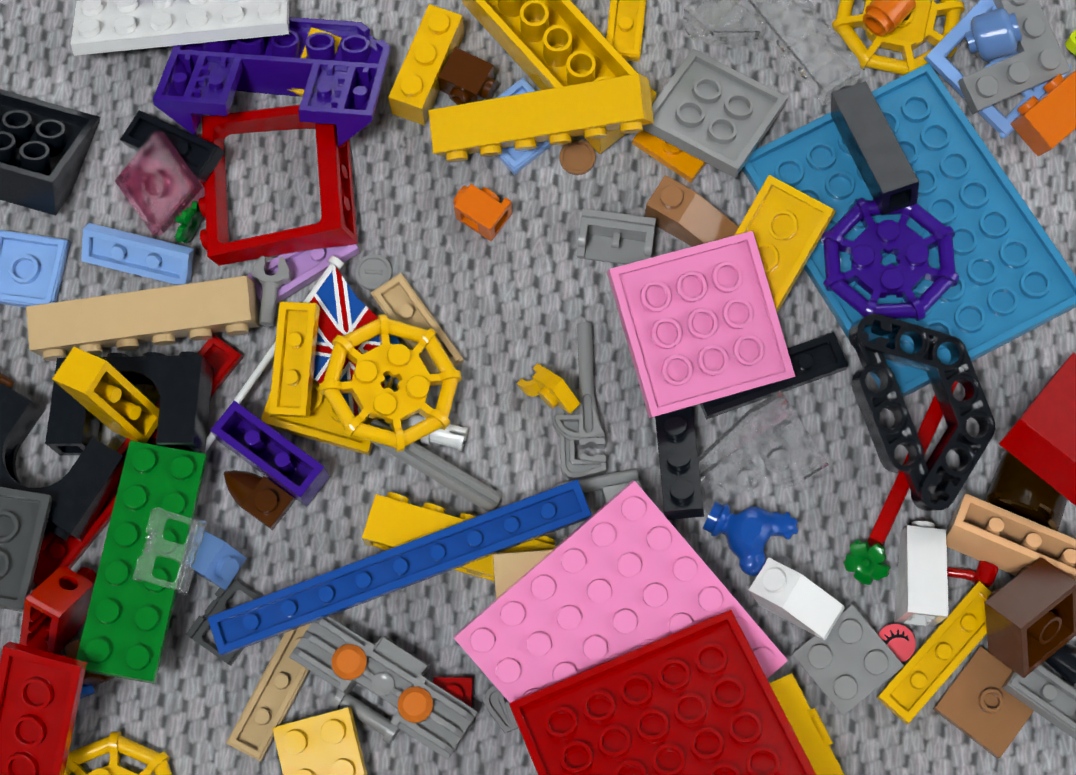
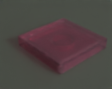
M154 132L115 180L153 236L162 235L175 221L176 216L181 214L182 210L187 207L203 188L164 132Z

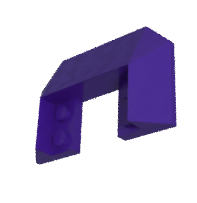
M289 17L288 35L173 46L154 94L153 104L190 133L196 135L203 114L210 116L228 115L236 91L300 96L289 90L304 89L299 107L300 122L336 124L338 145L341 146L373 121L391 54V46L384 40L377 41L372 37L370 29L362 22ZM311 27L342 37L336 54L334 38L330 34L322 32L308 36ZM306 45L307 57L300 58Z

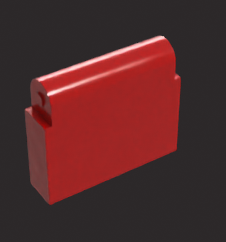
M1072 353L1007 432L999 445L1074 505H1076V354Z

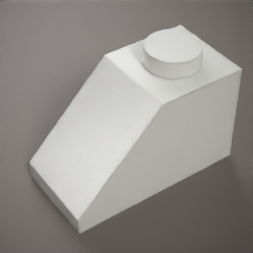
M771 558L767 559L749 589L759 606L823 640L827 639L845 609L843 604L804 575Z

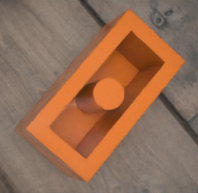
M1076 71L1066 77L1059 73L1042 87L1046 92L1039 99L1032 96L1016 109L1020 115L1010 124L1037 156L1053 149L1076 129Z

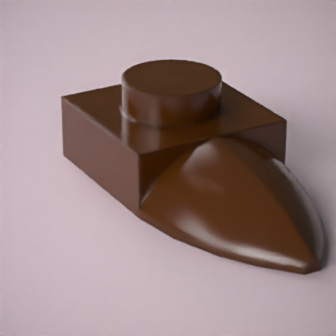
M233 470L224 472L225 483L235 502L271 530L276 527L295 502L291 495L264 476L261 477L247 471Z

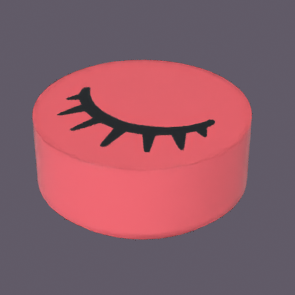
M890 624L878 632L880 638L901 663L913 655L916 641L913 633L906 626Z

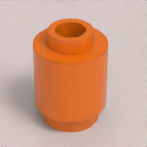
M873 0L865 9L866 14L863 16V22L875 35L885 36L886 33H892L915 8L916 2L915 0Z

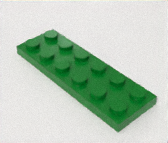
M135 441L129 442L76 658L77 660L87 662L85 672L156 684L206 467V454Z

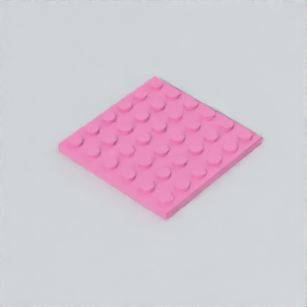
M634 480L453 636L509 703L729 610H732L767 679L788 661Z

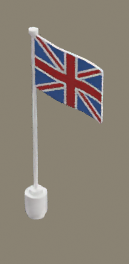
M333 255L327 261L330 265L303 301V303H316L320 306L313 376L319 384L324 380L333 350L332 341L337 335L344 336L378 319L357 298L338 271L344 263ZM389 334L390 344H401L396 336ZM379 335L354 348L361 354H364L380 346ZM275 342L233 401L240 404L274 357ZM347 357L339 380L341 382L351 381L356 364ZM390 375L384 376L385 380L381 384L383 389L392 377ZM342 394L356 417L361 410L352 394ZM210 432L206 439L205 453L216 439L212 432Z

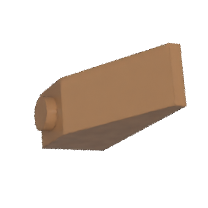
M666 175L646 204L645 217L656 218L655 226L692 247L734 236L739 226L698 193Z

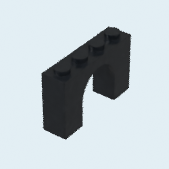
M185 351L181 352L179 356H165L157 352H146L143 356L129 357L123 353H109L107 357H99L108 361L131 384H147L157 388L160 396L156 444L158 446L205 454L214 368L201 354ZM57 358L55 374L66 358ZM54 381L45 444L60 456L81 455L92 437L98 440L100 420Z
M1 383L0 487L51 495L53 500L48 521L51 524L47 529L65 541L70 536H73L82 542L94 522L103 513L118 491L125 457L92 437L70 471L61 480L42 488L23 486L16 473V456L21 444L44 411L30 399Z

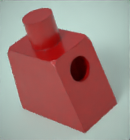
M59 567L25 598L19 644L59 655L63 651L64 645L70 642L86 621L97 574L87 567L80 568L77 573L67 567Z

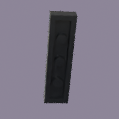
M834 332L787 348L796 377L701 403L700 405L706 420L846 370L848 364Z
M693 407L655 416L664 515L668 520L704 517Z

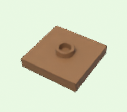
M980 646L934 706L933 710L998 759L1001 758L1034 710L1002 689L1012 669Z

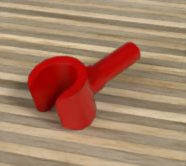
M979 561L975 571L947 567V577L966 579L974 584L980 581L988 588L993 585L999 569L992 563Z

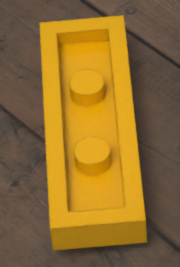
M279 302L269 414L272 416L310 418L320 306L316 303Z

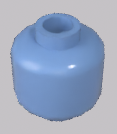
M998 8L973 17L971 20L972 31L965 33L971 54L979 52L980 57L985 61L1015 52L1018 46L1017 42L1022 41L1015 13L1008 14L1004 8Z

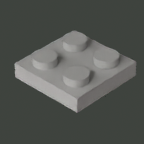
M853 604L842 612L826 640L814 635L792 653L843 716L904 667Z

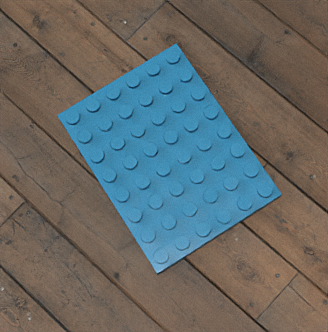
M930 63L872 91L874 98L919 180L917 204L946 227L951 226L955 232L953 249L955 270L959 275L957 285L950 287L925 313L924 319L916 321L914 318L897 320L960 339L965 345L972 362L1076 308L1075 274ZM831 112L756 149L742 168L757 194L768 175H771L833 208L836 212L825 231H829L854 206L855 200L859 198H864L865 201L874 200L831 117ZM901 214L871 216L875 223H880L884 220L899 222ZM909 217L906 224L923 239L932 236V234ZM861 220L843 237L844 239L854 241L865 230ZM819 240L804 269L849 339V330L852 324L863 316L833 291L826 290L823 284L826 280L824 244ZM938 246L928 250L929 267L939 270ZM839 251L840 269L842 273L851 270L850 254ZM882 254L881 264L886 267L890 263L894 266L899 264L896 261L897 256L894 254ZM924 279L913 290L915 297L919 298L934 282ZM855 281L848 284L866 300H870L871 295ZM887 295L886 298H879L877 304L905 303L903 297L896 298L897 295ZM868 326L863 329V332L869 334L868 341H871L877 337H883L887 339L889 336V334H886L884 336L873 334L871 332L872 326ZM902 335L900 338L901 349L908 354H912L914 350L913 340L907 335ZM940 345L937 350V357L941 363L948 365L951 360L950 351ZM885 359L895 376L903 397L931 383L926 371ZM869 372L875 380L878 387L880 388L881 383L879 377L876 374Z

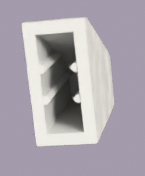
M913 521L911 525H907L900 532L894 623L934 627L948 617L946 530L935 528V524L932 522Z

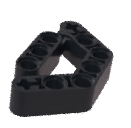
M880 314L864 316L854 322L849 330L850 343L856 349L862 368L853 375L851 385L880 462L889 472H904L911 490V499L919 509L924 511L944 510L954 502L992 439L996 429L995 420L967 349L960 339L945 333ZM872 326L871 332L879 336L889 334L887 339L877 337L868 341L869 334L863 332V329ZM902 335H907L913 340L914 350L912 354H908L901 349L900 338ZM940 345L950 351L951 360L948 365L941 363L937 357V350ZM885 359L927 372L948 426L927 462L924 460L923 447L895 376ZM868 372L876 374L880 379L881 384L877 392H872L866 386L865 378ZM955 381L962 384L965 389V396L962 401H958L952 395L951 388ZM883 408L890 410L894 415V425L890 429L885 428L880 422L879 416ZM970 417L975 419L979 425V433L975 438L971 437L966 430V422ZM897 445H903L908 451L909 458L905 465H900L894 458V450ZM950 450L955 451L960 459L959 466L955 471L951 470L946 463V455ZM942 478H946V479H949L950 481H941V480H942ZM936 486L934 493L939 496L938 500H930L932 494L927 490L928 487Z

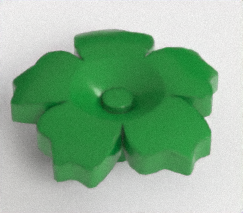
M192 201L191 208L187 207L186 210H182L181 216H176L175 222L181 224L174 236L176 241L187 244L195 236L202 218L199 202Z
M859 539L850 544L851 553L846 555L843 563L848 572H855L854 578L861 584L871 585L873 579L879 581L881 578L889 575L890 566L883 563L886 559L885 547L875 543L869 549L868 542H862Z

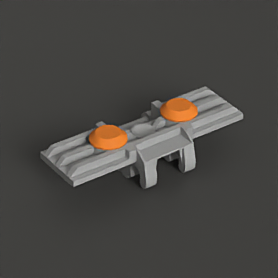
M329 616L312 622L289 656L292 660L339 689L331 702V707L336 710L351 707L353 716L384 736L383 740L388 744H391L401 729L448 760L478 713L423 676L431 668V664L421 658H415L395 645V641L387 636H381L374 645ZM356 684L361 685L398 709L392 720H388L351 696L350 693Z

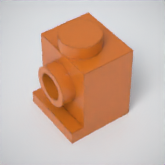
M470 184L469 187L464 185L458 191L453 201L456 219L491 242L512 215V203L506 197L500 203L499 197L494 192L485 187H482L480 190L473 184Z

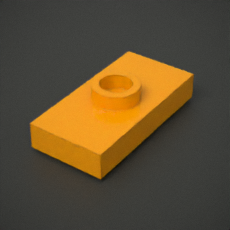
M644 130L638 132L633 138V145L690 183L694 181L707 164Z

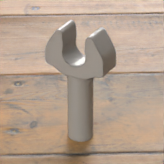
M261 256L252 269L253 279L256 282H260L263 286L259 324L273 326L277 290L281 285L291 282V271L285 259L280 257L278 272L271 276L267 275V260L264 256Z

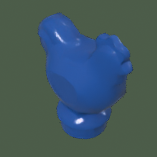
M715 501L702 528L710 532L711 536H717L721 533L726 536L728 547L738 557L741 570L749 576L758 575L766 563L764 547L771 536H783L789 540L792 535L798 533L797 520L791 518L789 512L784 514L778 512L770 513L760 507H748L738 514H732L728 504L723 505Z

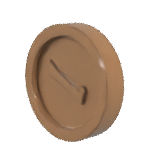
M572 140L571 143L565 144L562 147L559 159L562 168L572 175H583L593 168L596 155L593 147L588 142Z

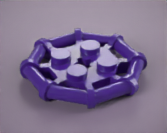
M864 198L855 200L854 206L829 231H825L820 239L824 244L826 280L823 284L826 290L833 291L863 317L870 314H880L894 319L914 318L916 321L924 319L925 313L950 287L956 286L959 280V275L955 270L953 249L955 232L951 226L946 227L919 204L885 214H901L899 222L884 220L880 223H875L871 215H881L875 201H865ZM909 217L932 234V236L923 239L906 225ZM861 220L865 230L854 241L844 239L843 237ZM938 246L939 270L929 267L928 250ZM839 251L850 254L851 270L842 273L840 269ZM882 254H894L897 256L896 261L899 264L894 266L890 263L886 267L881 264ZM924 279L934 282L919 298L915 297L913 290ZM855 281L871 295L870 300H866L848 284ZM887 295H897L896 298L903 297L905 303L877 304L879 298H886Z

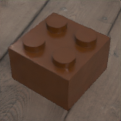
M1042 557L1031 566L1022 568L1012 581L1002 589L993 591L984 602L988 652L1023 678L1076 636V581Z

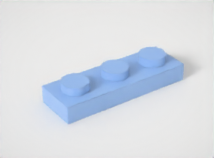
M88 223L83 228L82 262L175 285L190 283L194 248Z

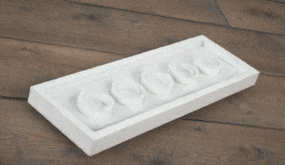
M289 0L76 1L71 48L74 56L288 35Z

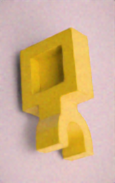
M538 363L533 367V370L536 372L532 376L533 380L525 381L521 378L516 383L527 396L539 395L552 409L558 406L571 414L581 404L563 378Z

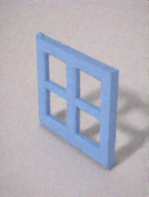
M980 0L924 57L963 98V93L957 82L965 76L946 56L964 38L966 39V32L972 31L971 20L973 17L997 9L993 0ZM1017 50L1011 54L988 61L989 63L984 68L1018 54ZM1046 83L1021 93L1024 98L1006 117L994 105L978 113L999 132L1000 138H1007L1014 130L1010 123L1020 115L1016 109L1032 96L1039 99L1046 92L1042 87Z

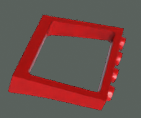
M300 105L228 113L227 116L202 117V134L197 135V137L219 146L224 152V140L231 134L315 129L322 215L321 220L316 224L229 242L224 153L206 183L200 180L205 188V196L199 199V209L203 217L206 218V229L200 231V240L204 249L207 250L208 258L220 266L258 259L261 256L270 257L299 251L358 244L350 140H347L341 146L338 145L336 124L300 122Z

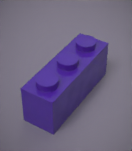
M236 401L232 402L210 430L221 444L306 507L330 478L323 465Z

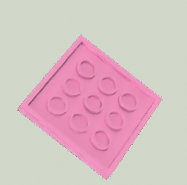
M753 231L618 266L607 271L649 418L796 377Z

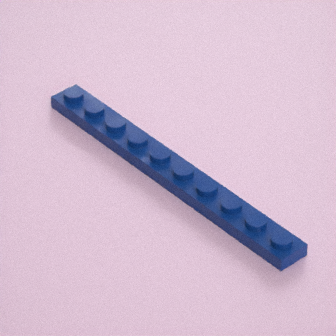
M576 479L207 617L219 655L224 656L486 558L494 553L502 552L589 519L592 515L580 483Z

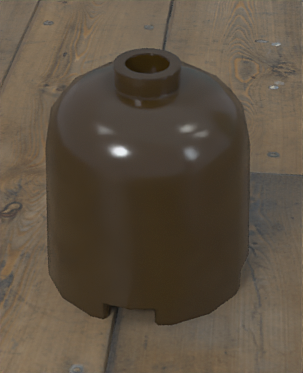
M1007 450L1001 458L984 500L1055 531L1059 529L1067 499Z

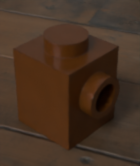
M457 47L454 48L438 76L440 91L448 94L449 98L458 105L483 101V99L488 100L492 97L497 86L493 64Z

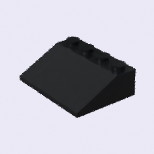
M0 89V200L56 216L72 193L100 117Z

